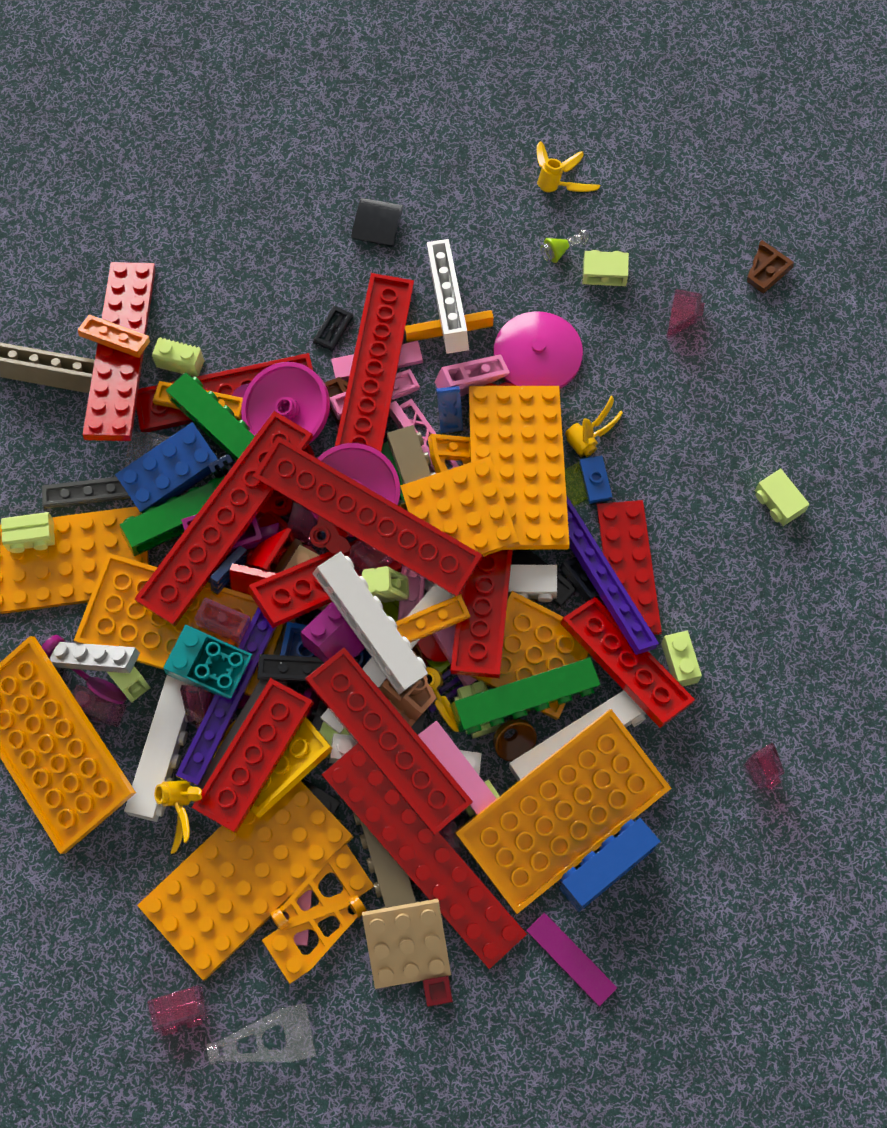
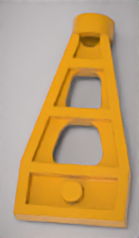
M431 434L428 437L430 459L436 474L448 470L445 460L462 461L463 465L471 463L470 437Z
M346 844L319 869L317 867L280 908L270 913V916L277 928L283 930L293 922L348 902L355 895L360 897L372 889L374 885ZM328 873H334L343 886L342 892L332 897H324L318 889L319 882ZM312 890L319 903L303 911L297 904V900L305 892ZM282 912H286L289 915L288 920Z
M355 895L348 902L293 922L283 930L277 929L262 939V942L290 985L309 972L356 918L361 917L362 912L367 910L359 897ZM349 906H350V908L352 909V911L354 912V915H352V914H350V913L348 912V907H349ZM330 916H335L340 923L339 928L329 937H325L318 927V923ZM308 929L313 930L319 939L318 945L310 954L304 955L298 949L293 938L299 932Z

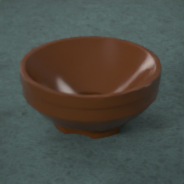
M523 719L509 720L503 723L495 732L493 747L500 758L506 761H513L534 748L537 740L536 731L531 724ZM515 729V734L512 737L504 738L507 730Z

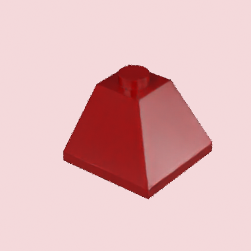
M287 527L259 543L255 550L252 549L248 553L246 566L273 572L295 539L292 530Z

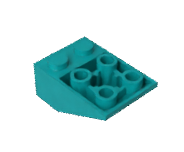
M185 624L163 669L166 675L188 685L231 699L252 654Z

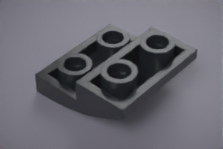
M361 198L354 220L351 239L394 247L403 205Z

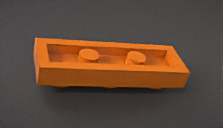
M88 315L78 328L80 337L138 358L150 343L148 335L92 315Z

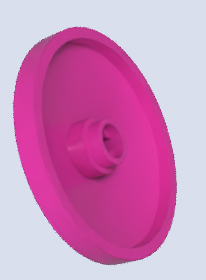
M528 312L514 317L501 328L494 343V356L501 354L510 372L508 376L503 377L507 383H512L516 386H559V389L570 383L578 373L582 362L583 348L578 333L563 318L547 312Z
M295 362L277 363L262 370L250 382L242 400V420L249 426V431L255 436L273 411H276L313 434L311 443L318 437L327 422L330 410L329 393L323 380L307 366Z
M346 443L328 449L317 458L398 505L400 498L398 474L390 460L377 449L359 443ZM311 512L314 519L318 521V515Z

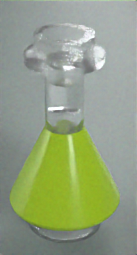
M577 229L576 235L568 239L546 238L544 244L540 247L541 254L546 261L551 260V262L557 263L569 247L578 243L582 246L586 245V242L589 241V236L585 229Z

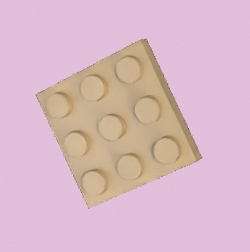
M438 899L362 912L375 989L451 975Z

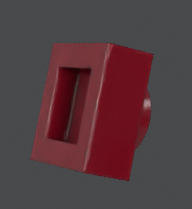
M448 976L423 980L427 1007L453 1003Z

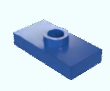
M459 386L436 388L441 433L463 431Z
M603 456L580 459L579 464L589 504L612 500Z

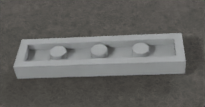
M59 642L49 659L54 667L131 673L140 652L135 647Z

